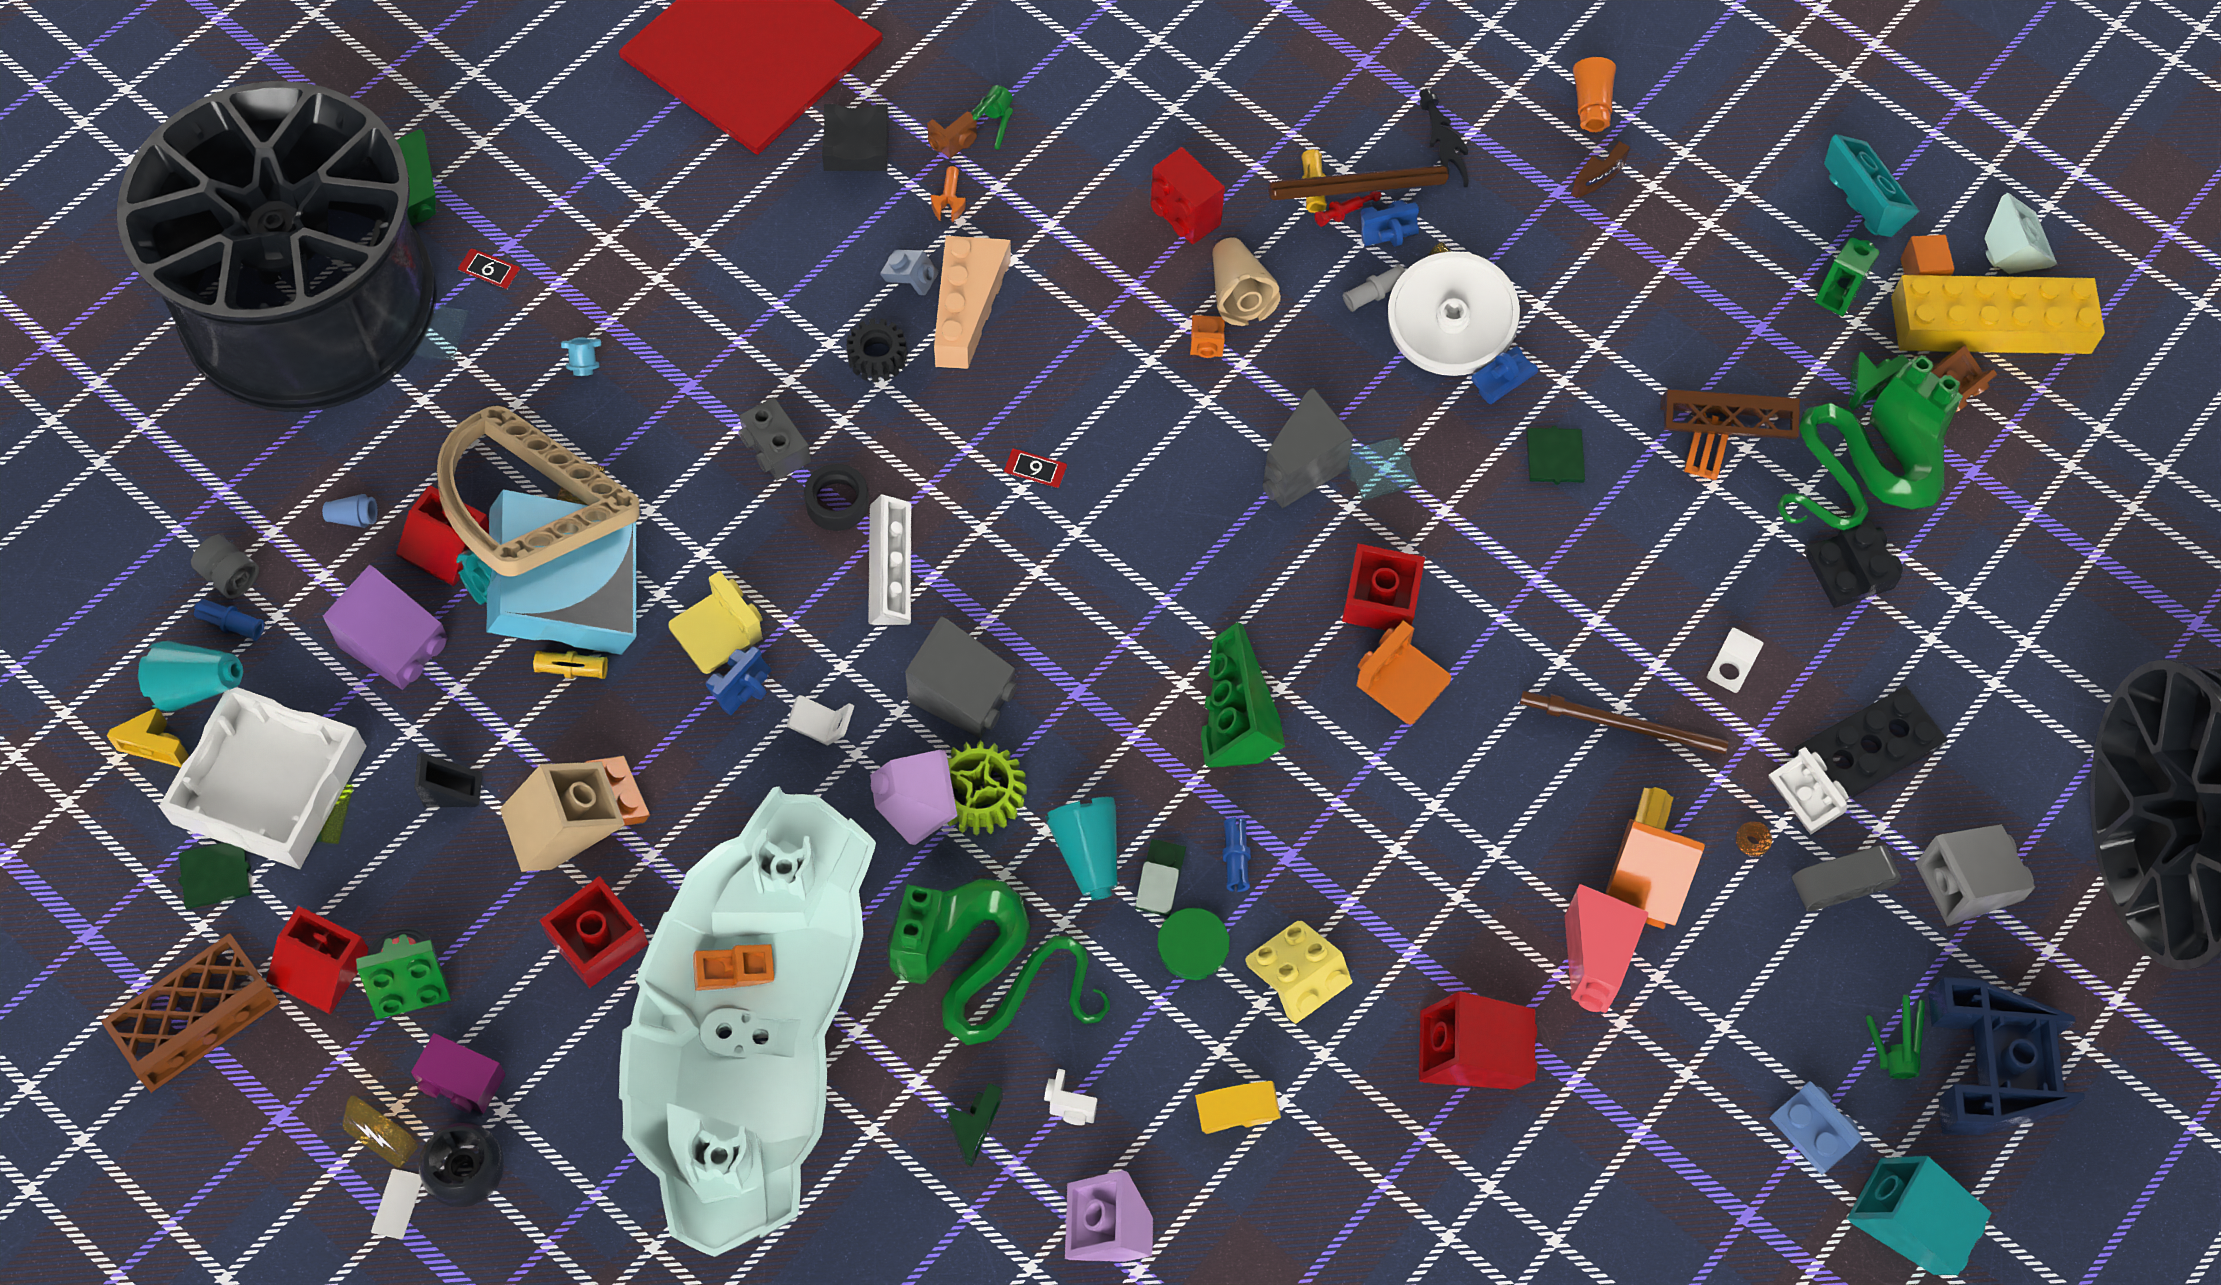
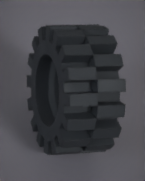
M875 318L869 319L870 325L866 326L865 322L862 321L859 323V330L853 327L851 336L848 335L846 345L850 368L853 367V373L857 376L861 373L863 380L867 381L869 376H872L873 382H878V377L883 376L885 382L890 380V373L896 377L899 374V368L903 370L905 367V361H907L906 340L903 337V331L900 328L897 330L895 323L891 322L887 326V320L881 318L880 324H876ZM872 344H884L889 347V352L881 357L868 356L864 350Z

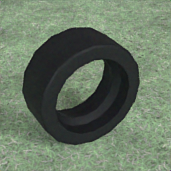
M838 463L824 465L814 471L806 481L804 499L807 514L816 525L823 529L832 531L850 529L860 523L867 514L869 507L867 483L861 473L853 467ZM845 484L856 491V501L845 510L830 511L820 507L817 503V494L828 485Z

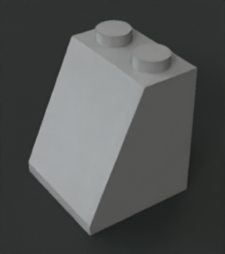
M2002 824L1938 835L1915 863L1947 927L2024 901L2035 888L2031 871L2023 865L2017 854L2014 839L2006 833Z

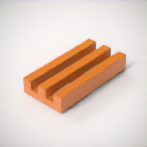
M1706 413L1702 414L1711 425H1721L1723 423L1718 421V416L1713 415L1711 419L1706 417ZM1697 419L1696 424H1702V423ZM1730 421L1725 426H1731L1732 422ZM1694 432L1684 472L1716 481L1729 435H1720L1714 463L1710 471L1706 467L1715 434H1707L1700 465L1696 467L1693 464L1701 433Z

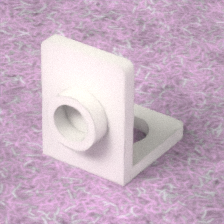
M1732 628L1707 678L1734 693L1739 692L1764 643L1736 628ZM1726 663L1734 665L1739 671V676L1733 680L1724 678L1720 674V666Z
M799 695L795 699L787 726L828 746L845 735L854 705L849 703L839 710L833 711Z

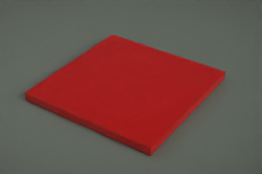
M676 0L619 50V55L624 61L750 151L759 155L883 41L881 32L834 0Z

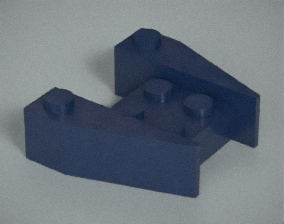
M1944 977L1928 992L1932 1027L1971 1029L1974 1032L1979 1086L1954 1084L1938 1097L1943 1134L1980 1136L2068 1112L2085 1099L2084 1093L2064 1092L2058 1036L2076 1022L2075 1016L1976 979Z

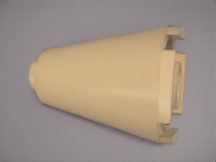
M1226 238L1218 242L1213 248L1212 255L1216 303L1222 319L1231 325L1245 326L1249 325V320L1257 317L1259 321L1267 318L1275 311L1280 302L1281 295L1277 281L1239 239Z

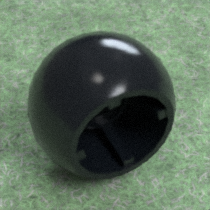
M453 1123L439 1129L427 1140L419 1158V1175L424 1188L434 1199L451 1207H467L482 1202L498 1187L504 1171V1155L500 1143L492 1133L474 1123ZM473 1145L477 1147L478 1153L476 1154L468 1148L459 1147ZM447 1156L444 1163V1170H441L440 1167L443 1162V1159ZM465 1163L474 1164L473 1170L468 1175L463 1177L457 1176L458 1168Z

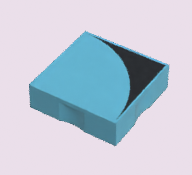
M503 489L490 507L489 535L502 545L588 505ZM636 521L520 575L503 576L492 569L487 588L486 632L529 640H554L573 647L622 655L636 638Z

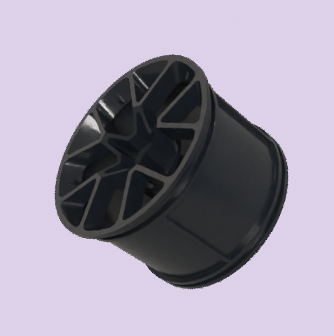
M269 81L232 87L197 100L167 119L148 137L131 160L124 175L117 202L118 230L124 250L141 278L162 296L175 322L179 338L193 365L212 386L225 395L253 407L281 412L316 411L354 401L385 384L409 363L425 340L433 321L437 299L436 279L425 245L412 227L407 214L410 188L404 156L398 142L383 121L358 101L322 86L300 82ZM328 209L351 212L374 221H382L383 223L379 226L380 233L374 246L368 247L327 235L329 229ZM315 254L355 265V269L334 286L318 295L311 294L308 260ZM222 261L216 302L196 294L198 284L207 267ZM241 263L257 270L260 280L270 285L280 280L278 276H282L281 271L294 268L295 300L291 304L277 307H269L267 303H261L260 308H243L238 306L236 303V293Z
M2177 660L2152 661L2136 668L2121 682L2105 710L2099 727L2093 754L2090 786L2093 839L2099 869L2107 894L2120 922L2132 940L2146 955L2166 967L2173 969H2197L2205 967L2221 958V668H2195L2188 663Z

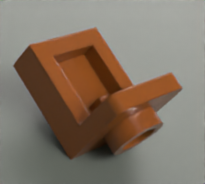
M968 111L945 129L932 119L927 123L928 142L935 151H941L951 159L963 148H968L974 143L977 138V121L973 120V115Z

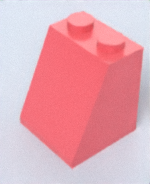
M1579 884L1565 914L1571 999L1578 1001L1579 1005L1588 1011L1607 1012L1621 987L1649 912Z

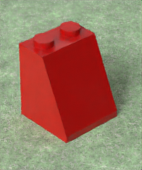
M1459 991L1421 1010L1419 1082L1515 1090L1535 1081V1074L1537 1072V1061L1535 1059V1039L1537 1036L1535 1009Z

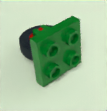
M402 927L388 931L372 943L368 949L367 956L356 959L359 976L377 1020L451 1001L450 991L431 938L419 928Z

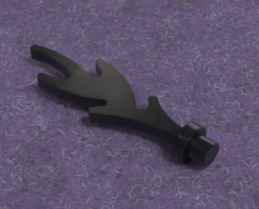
M1425 88L1419 92L1421 98L1419 103L1423 110L1429 111L1432 126L1430 147H1434L1437 141L1440 142L1439 159L1441 166H1446L1449 174L1448 163H1454L1462 176L1463 186L1468 187L1469 179L1466 167L1462 159L1455 152V150H1459L1464 155H1468V148L1456 133L1441 126L1442 124L1450 126L1451 120L1437 109L1436 106L1439 103L1437 95L1432 94L1430 88Z

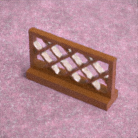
M229 933L103 1019L101 1023L131 1065L130 1067L135 1075L152 1093L281 1002ZM231 947L234 951L231 965L216 966L217 956ZM240 962H242L245 967H239ZM192 973H203L198 988H182L185 978ZM212 974L227 975L223 990L207 989ZM237 975L253 977L254 981L240 991L232 990ZM160 995H170L166 1011L150 1010L153 1000ZM180 996L195 997L191 1012L175 1011ZM205 997L220 998L217 1007L208 1013H200ZM128 1017L138 1018L133 1033H119L115 1026ZM147 1018L163 1019L158 1035L143 1034ZM172 1020H188L185 1029L175 1036L168 1035ZM140 1042L155 1043L152 1052L139 1061L136 1059L135 1055Z

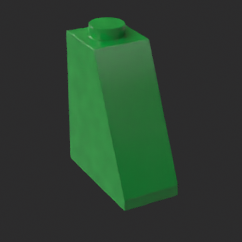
M419 129L396 140L404 156L409 175L410 195L407 214L411 225L425 222L436 214L435 189L425 134L422 129Z

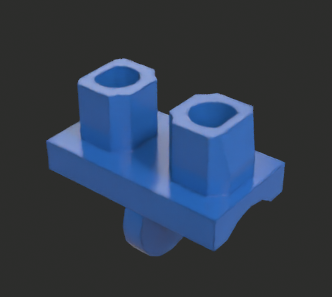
M1403 200L1394 201L1388 206V209L1377 211L1373 207L1362 209L1361 239L1364 246L1391 241L1392 245L1396 247L1403 244V237L1419 234L1417 221L1419 207L1416 202L1406 204Z
M1516 346L1507 353L1502 352L1497 355L1495 361L1473 374L1471 381L1479 389L1478 393L1488 404H1492L1537 374L1538 367L1531 363L1524 356L1521 349Z
M754 646L747 652L736 649L728 660L731 670L725 676L719 673L713 674L706 682V687L711 695L716 698L723 711L729 715H732L751 696L762 700L767 694L762 684L772 670L762 659L761 651Z

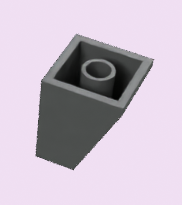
M1314 388L1307 391L1267 453L1263 489L1268 498L1276 500L1282 509L1347 470L1353 434Z
M942 616L905 671L908 702L980 739L987 728L992 730L1000 717V707L1004 701H1011L1018 687V684L1015 683L1014 667Z

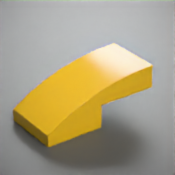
M1273 1081L1237 1085L1195 1095L1201 1128L1206 1134L1239 1125L1247 1128L1281 1118Z

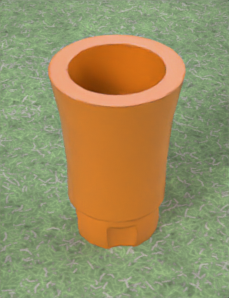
M1590 57L1578 61L1572 69L1576 84L1578 115L1582 129L1589 132H1601L1610 126L1616 65L1607 58Z

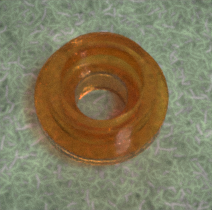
M1756 821L1747 822L1736 833V844L1746 855L1754 857L1764 855L1772 845V835L1763 823ZM1747 837H1755L1759 844L1751 843Z

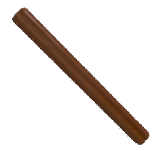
M1442 165L1270 182L1268 192L1271 200H1284L1442 185L1447 182L1449 174L1447 167Z

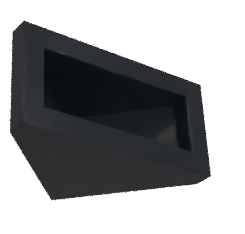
M422 752L417 754L414 788L424 808L476 807L480 804L482 772Z

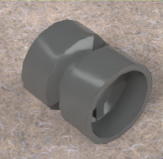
M220 534L204 540L197 547L191 559V567L205 580L213 582V586L226 598L230 599L239 597L248 591L259 574V566L244 552H240L224 535Z

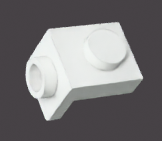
M1058 1069L1056 1079H1048L1044 1097L1045 1101L1050 1102V1114L1061 1116L1065 1122L1074 1125H1084L1085 1122L1094 1123L1098 1098L1063 1091L1065 1070Z

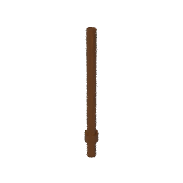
M1522 691L1519 704L1546 710V714L1560 717L1562 714L1721 754H1726L1728 748V741L1564 701L1565 697L1550 694V697Z

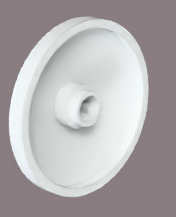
M1465 252L1437 253L1414 263L1397 280L1389 299L1388 325L1398 349L1418 367L1441 375H1466L1478 372L1495 361L1497 355L1506 352L1511 346L1518 329L1519 300L1516 290L1507 275L1487 259Z

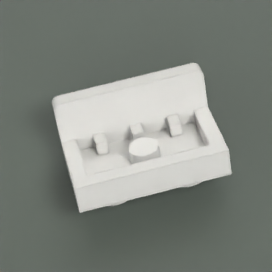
M1804 747L1799 750L1797 757L1770 773L1769 779L1811 835L1847 811V802L1845 800L1849 797L1837 780L1832 783L1824 771L1827 770V766L1816 752L1810 754L1807 748Z

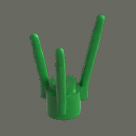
M1000 85L992 86L987 95L982 98L978 106L971 112L972 118L975 121L984 113L993 119L999 116L1002 117L994 145L996 150L1001 147L1008 120L1013 113V109L1009 107L1013 101L1012 94Z
M1903 995V1044L1890 1046V1053L1888 1054L1871 1015L1866 1016V1022L1879 1055L1880 1069H1888L1890 1078L1911 1079L1920 1075V1055L1925 1016V1001L1923 999L1918 1001L1913 1045H1911L1910 997Z

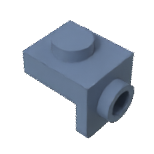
M894 250L880 275L888 283H911L919 295H926L938 275V270L924 250Z

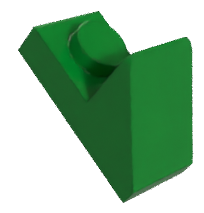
M1859 352L1851 368L1848 405L1851 410L1857 409L1881 394L1893 376L1909 360L1901 354L1893 360L1885 359L1875 366L1863 352Z

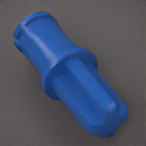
M201 599L195 604L194 616L197 619L219 626L222 632L228 633L232 631L256 641L264 631L265 622L262 619L238 612L237 607L230 606L227 608L206 599Z

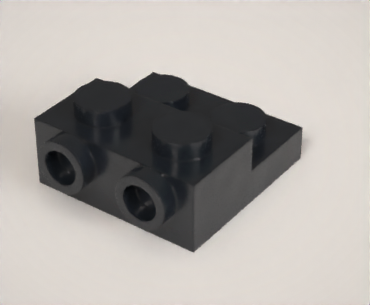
M1871 520L1846 530H1840L1837 536L1807 545L1804 550V554L1833 608L1892 590L1902 577L1903 567L1900 559L1896 555L1891 556L1886 548L1887 536L1881 527L1875 528Z

